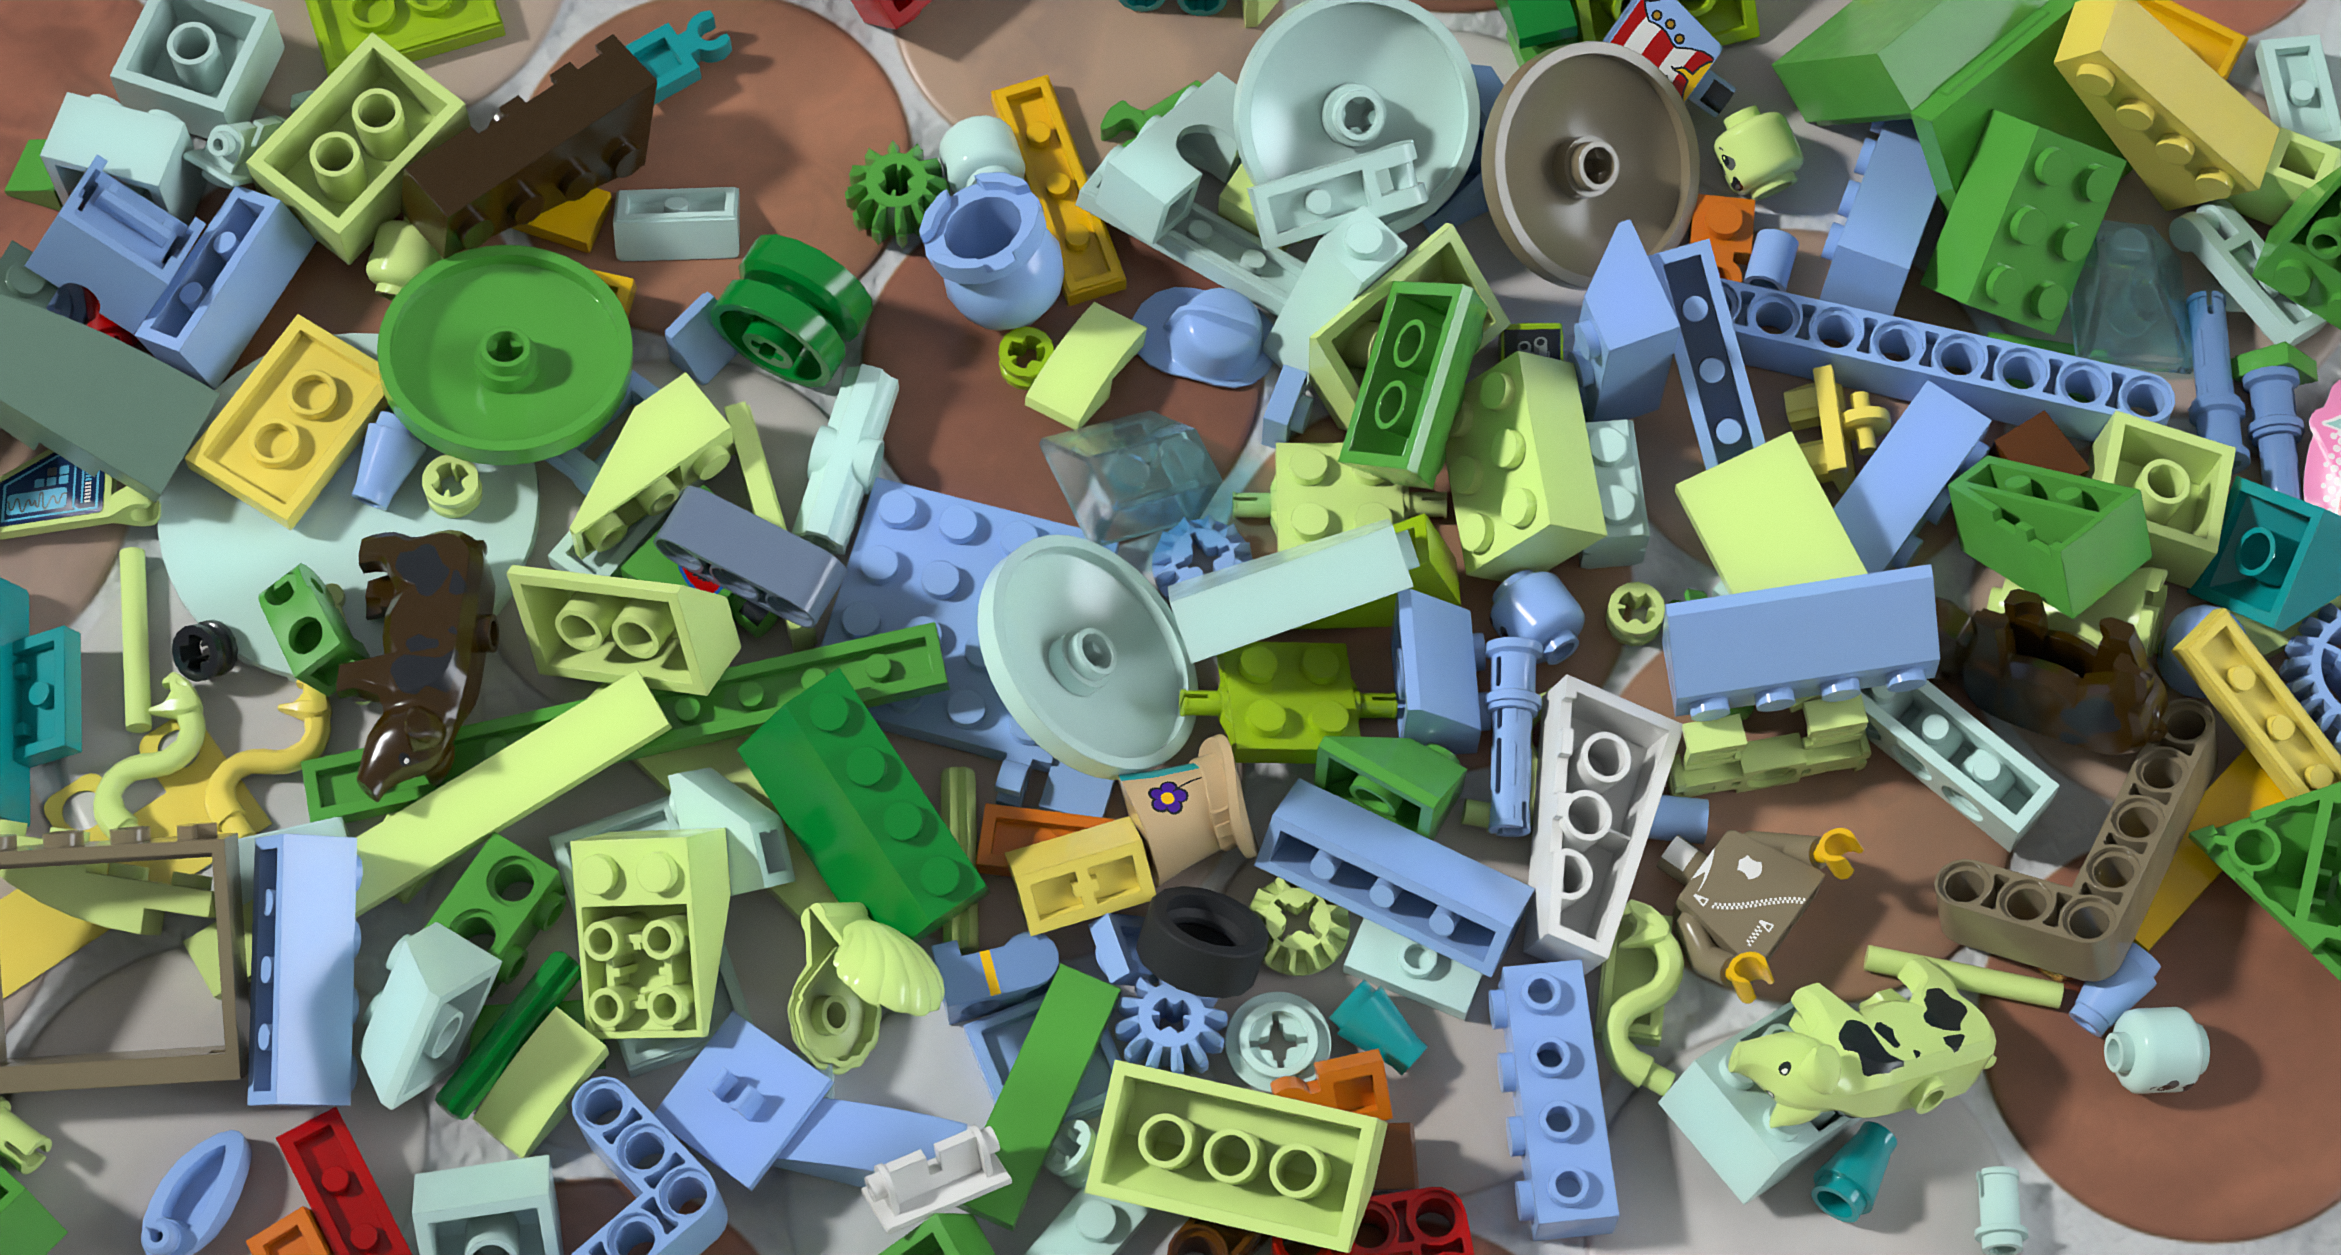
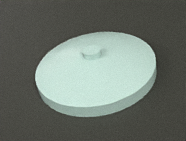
M1306 0L1288 10L1272 23L1249 53L1241 70L1235 92L1233 109L1234 135L1243 167L1254 186L1377 150L1392 143L1413 140L1418 158L1412 161L1417 182H1424L1429 201L1377 217L1390 230L1398 234L1423 222L1435 213L1450 198L1465 176L1478 140L1480 128L1479 92L1471 64L1455 36L1439 19L1418 4L1409 0ZM1389 169L1375 172L1381 194L1394 189Z
M1046 535L1034 538L1010 553L993 568L984 583L978 604L977 623L980 648L988 674L999 697L1019 726L1032 740L1065 765L1081 773L1108 780H1119L1118 775L1152 771L1181 750L1193 730L1196 716H1180L1179 695L1181 689L1198 690L1195 664L1190 662L1173 612L1159 592L1136 568L1111 550L1097 543L1069 535Z

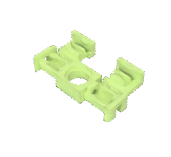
M1861 694L1855 698L1838 702H1826L1822 699L1803 702L1802 708L1808 734L1807 737L1800 738L1798 732L1747 742L1740 714L1729 715L1712 721H1695L1682 724L1687 749L1682 762L1680 754L1674 757L1667 778L1670 795L1694 797L1734 789L1736 793L1795 783L1799 782L1801 777L1849 768H1854V772L1862 770L1867 764L1866 759L1870 757L1871 750L1865 731L1868 718Z

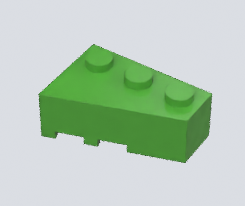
M1989 455L1948 484L1961 551L2024 590L2039 594L2042 601L2071 619L2080 615L2152 558L2142 494L2139 489Z

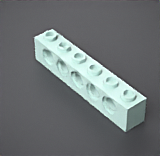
M1722 580L1714 587L1712 597L1729 595ZM1927 679V683L1923 687L1905 692H1890L1887 690V685L1861 689V696L1868 718V724L1865 728L1867 738L2008 852L2011 853L2051 806L2060 785Z

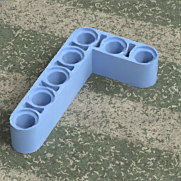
M602 1076L592 1078L582 1084L572 1101L573 1116L591 1150L634 1194L636 1199L571 1255H628L634 1246L644 1242L654 1243L653 1248L647 1255H700L720 1237L728 1221L727 1207L710 1173L624 1083L616 1078ZM611 1110L621 1111L620 1115L611 1123L605 1125L595 1124L597 1119L605 1112ZM656 1153L663 1154L660 1162L652 1168L637 1169L639 1162L646 1156ZM690 1199H706L704 1205L698 1211L686 1215L678 1213L682 1205Z

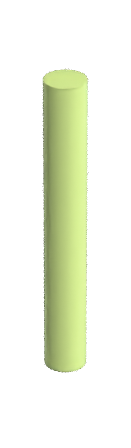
M128 547L119 552L126 730L129 732L144 733L152 729V715L148 712L151 707L146 558L144 549Z
M1868 945L1864 971L1898 977L1906 963L1912 959L1926 957L1952 979L1956 988L1960 990L2056 1009L2060 1008L2064 983Z

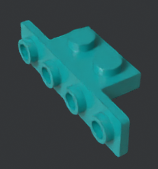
M0 577V819L28 823L27 827H29L31 823L30 768L82 752L81 633L63 625L29 636V593L26 589Z

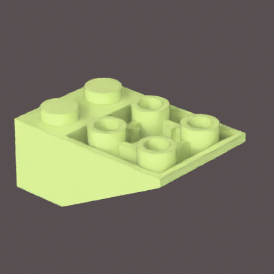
M726 828L608 832L570 841L586 1030L597 1039L691 1038L708 1036L731 896Z

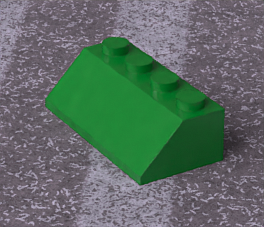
M837 668L785 703L737 749L839 903L860 902L864 904L868 917L872 921L896 929L917 944L991 893L840 668Z

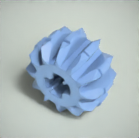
M1139 977L1134 982L1137 998L1122 997L1118 1004L1119 1013L1126 1019L1115 1025V1036L1118 1040L1130 1042L1124 1050L1125 1060L1128 1063H1136L1147 1058L1146 1067L1160 1070L1162 1066L1171 1067L1170 1072L1182 1075L1184 1074V1064L1188 1063L1195 1071L1203 1074L1208 1070L1209 1064L1206 1053H1221L1224 1048L1225 1040L1217 1031L1227 1026L1228 1017L1226 1011L1213 1008L1218 998L1201 997L1178 990L1160 979L1159 986L1154 987L1148 980ZM1166 1018L1171 1024L1183 1020V1031L1177 1033L1170 1026L1160 1031V1019Z

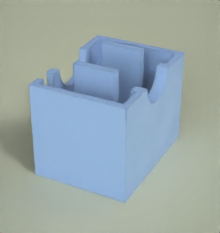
M97 154L24 266L59 288L64 284L74 283L89 289L99 300V313L134 335L170 284L206 223L195 217L189 226L103 172L102 170L108 161Z

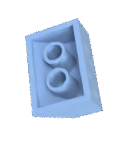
M1630 219L1618 223L1584 296L1579 323L1574 325L1575 343L1573 351L1568 354V360L1574 363L1586 423L1629 420L1658 410L1680 330V324Z

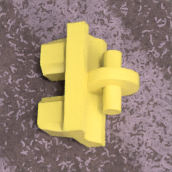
M1830 364L1813 368L1815 383L1805 384L1783 394L1786 414L1793 431L1821 425L1823 439L1802 443L1799 446L1818 482L1834 481L1841 494L1847 491L1857 477L1851 440H1857L1858 453L1860 455L1874 454L1877 450L1875 437H1879L1890 430L1891 418L1890 412L1886 408L1870 406L1869 394L1865 391L1854 392L1850 395L1852 409L1847 410L1844 388L1841 384L1835 383L1834 370Z

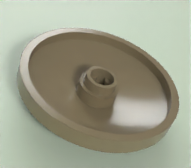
M1585 41L1548 49L1531 58L1510 77L1496 98L1485 127L1481 169L1484 194L1489 212L1500 236L1510 251L1523 265L1542 279L1560 287L1587 291L1618 223L1629 219L1637 232L1647 256L1677 248L1687 232L1696 207L1700 184V154L1694 125L1683 99L1672 82L1656 65L1641 54L1627 47L1602 41Z

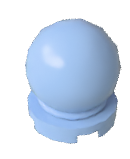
M1005 172L974 175L977 184L963 188L951 197L947 189L944 190L925 211L919 232L925 245L926 256L934 269L944 278L948 299L967 320L986 329L996 331L1029 326L1054 305L1060 294L1065 272L1059 242L1046 228L1043 207L1039 199L1031 192L1029 185L1024 179Z

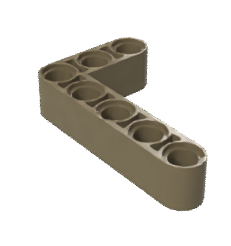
M2187 698L2168 703V707L2161 718L2168 727L2166 736L2159 743H2146L2139 751L2072 888L1977 860L1960 859L1943 866L1936 875L1934 886L1942 932L1947 938L1964 946L2083 981H2101L2114 975L2121 967L2217 768L2216 719L2210 707L2199 700Z

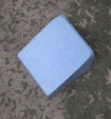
M708 291L695 300L665 330L670 361L700 385L708 384L738 354L722 338L712 324L710 311L717 300Z

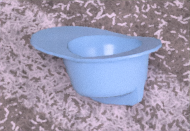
M1188 287L1169 288L1156 292L1141 303L1132 318L1133 321L1147 327L1145 344L1137 354L1150 367L1166 374L1204 382L1213 386L1235 389L1253 385L1267 375L1274 363L1262 351L1263 345L1273 328L1272 323L1260 309L1256 308L1248 297L1233 289L1219 287L1209 290Z

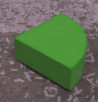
M2286 341L2231 358L2232 378L2241 383L2246 373L2267 366H2287L2296 369L2300 378L2299 385L2318 381L2316 361Z

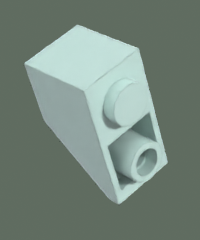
M711 767L668 775L671 788L669 798L670 810L680 829L726 828L731 896L796 881L782 819L779 815Z

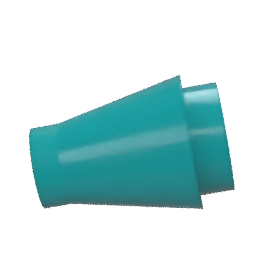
M1365 979L1329 1017L1340 1028L1337 1035L1364 1051L1379 1049L1384 1063L1395 1069L1401 1076L1428 1048L1418 1038L1380 985L1376 990Z
M1872 1121L1864 1122L1858 1132L1814 1173L1813 1180L1815 1186L1811 1191V1196L1816 1205L1829 1216L1848 1223L1857 1221L1860 1215L1870 1213L1873 1209L1890 1156L1897 1146V1139L1894 1134L1881 1124Z

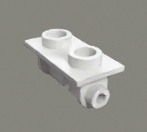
M974 1124L969 1126L966 1131L934 1143L936 1157L928 1161L920 1149L886 1164L880 1163L874 1166L875 1173L864 1178L866 1186L861 1188L888 1235L928 1219L936 1213H942L1012 1183V1178L995 1154L1000 1151V1145L991 1126L979 1129Z

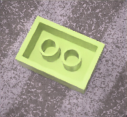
M372 32L246 161L257 192L281 200L312 237L348 265H351L375 240L380 224L385 221L394 220L401 212L404 169L470 127L471 123L465 102Z
M1516 351L1465 384L1464 401L1459 412L1455 415L1445 448L1446 465L1466 575L1504 582L1507 578L1522 570L1528 569L1534 573L1540 571L1547 572L1606 537L1607 530L1574 363Z

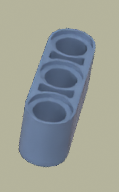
M694 486L685 489L653 542L665 557L677 565L805 628H814L847 575L846 567L826 550L709 491Z

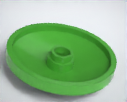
M495 245L469 249L439 260L413 277L393 299L385 313L378 335L377 356L383 393L396 417L413 435L430 447L449 456L479 464H528L558 456L584 443L600 431L619 409L626 396L633 370V343L630 324L621 302L611 288L594 272L579 262L549 250L529 246Z

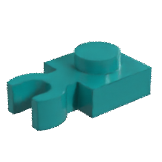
M711 10L703 11L693 16L688 22L686 31L679 35L676 34L668 22L625 46L657 80L654 105L702 79L700 67L697 63L701 61L707 63L718 62L725 59L732 52L731 39L727 33L712 41L701 38L704 34L716 28L715 18Z

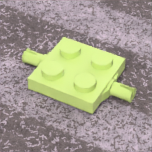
M1276 443V475L1270 486V493L1232 492L1233 519L1270 517V524L1277 536V552L1387 518H1389L1392 525L1405 521L1409 517H1416L1424 513L1427 517L1447 518V491L1409 492V486L1397 485L1339 463L1338 459L1343 443Z

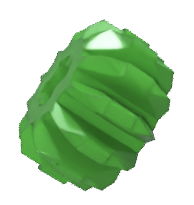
M892 140L887 149L888 154L882 156L868 148L865 154V165H852V169L849 172L850 184L852 186L847 187L848 190L845 191L846 206L850 208V211H854L853 223L858 228V231L871 229L872 239L877 245L881 244L889 235L896 236L897 244L904 249L908 242L909 234L914 233L920 237L919 229L925 211L944 190L947 189L950 195V185L946 178H942V165L938 158L924 160L923 150L918 143L906 154L900 153V148Z

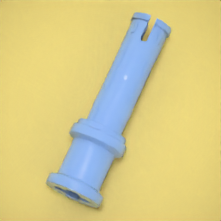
M1502 637L1488 641L1485 645V656L1491 660L1490 692L1484 696V707H1487V714H1491L1493 728L1490 780L1491 808L1488 830L1491 834L1497 833L1496 835L1501 837H1521L1531 832V731L1533 718H1536L1538 712L1542 709V698L1536 694V662L1543 657V646L1538 641L1529 638Z

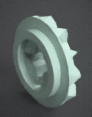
M1268 992L1249 999L1234 1013L1226 1031L1225 1052L1234 1075L1249 1084L1254 1091L1272 1093L1270 1083L1284 1076L1298 1077L1305 1082L1315 1080L1314 1062L1328 1060L1331 1051L1329 1027L1321 1012L1306 999L1287 992ZM1273 1021H1278L1279 1031H1282L1285 1041H1295L1298 1044L1297 1047L1287 1049L1286 1060H1283V1068L1277 1067V1061L1273 1060V1054L1270 1050H1260V1047H1258V1044L1269 1042Z

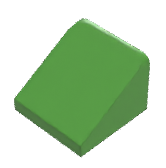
M30 139L5 188V193L7 196L60 211L63 205L40 157L47 139Z

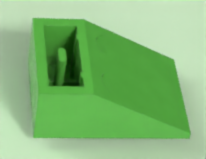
M2341 166L2304 191L2269 230L2252 274L2254 278L2310 312L2327 320L2328 323L2340 330Z

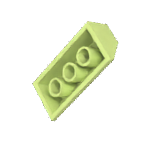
M1115 1060L1084 1193L1350 1253L1374 1188L1388 1123L1376 1117Z

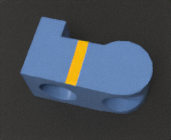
M1029 931L1013 936L1005 946L961 956L957 940L931 946L933 962L939 969L944 981L945 993L943 1003L949 1025L991 1015L1047 993L1059 968V954L1054 942L1044 934L1031 936Z

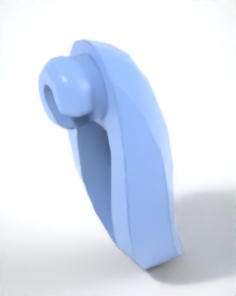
M229 1130L217 1133L197 1144L182 1156L161 1180L149 1202L143 1219L141 1243L146 1255H193L218 1235L231 1217L249 1173L252 1146L240 1131Z

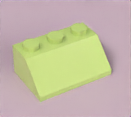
M1445 223L1309 337V381L1338 429L1348 430L1393 281L1464 284L1474 288L1488 307L1482 326L1483 339L1476 353L1511 324L1453 224Z
M512 565L506 572L539 674L613 684L637 669L650 689L708 696L741 649L726 596L684 585Z

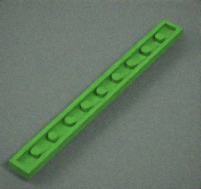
M927 623L728 667L708 696L650 689L670 722L672 729L614 764L752 734L785 703L837 668H840L866 708L950 690L936 623ZM586 699L461 726L454 740L455 758L453 765L439 787L430 784L423 775L393 786L385 792L379 802H375L367 796L357 783L364 748L302 761L301 767L310 823L334 817H342L345 823L399 812Z

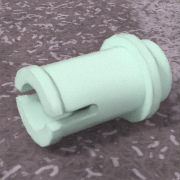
M1993 1166L1983 1168L1981 1172H1976V1182H1978L1981 1226L1975 1229L1974 1232L1975 1240L1982 1243V1252L1986 1255L2018 1254L2023 1251L2022 1242L2028 1239V1228L2021 1225L2018 1188L2020 1177L2019 1170L2016 1168Z

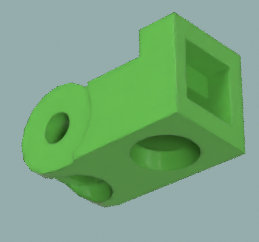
M300 563L258 595L260 606L294 677L329 697L337 691L339 665L371 658L364 644L353 637L342 614L335 607V601L326 585L307 565Z

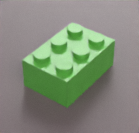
M1992 109L1920 284L1966 305L2055 336L2127 160Z

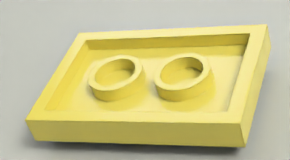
M297 314L184 459L188 468L287 529L292 530L366 435L368 423H375L380 412L384 411L389 405L383 393L378 361Z

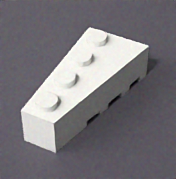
M1568 674L1542 696L1528 886L1535 888L1526 909L1523 952L1546 962L1582 959L1585 976L1609 958L1683 731L1682 723Z

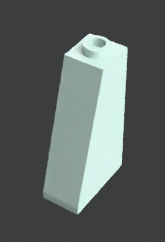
M1387 518L1168 586L1169 601L1192 664L1412 588L1414 586L1408 570L1420 567L1408 530L1395 533L1391 521Z

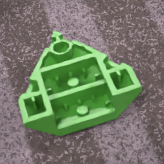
M2341 782L2250 812V817L2215 828L2213 824L2189 832L2188 838L2341 981Z

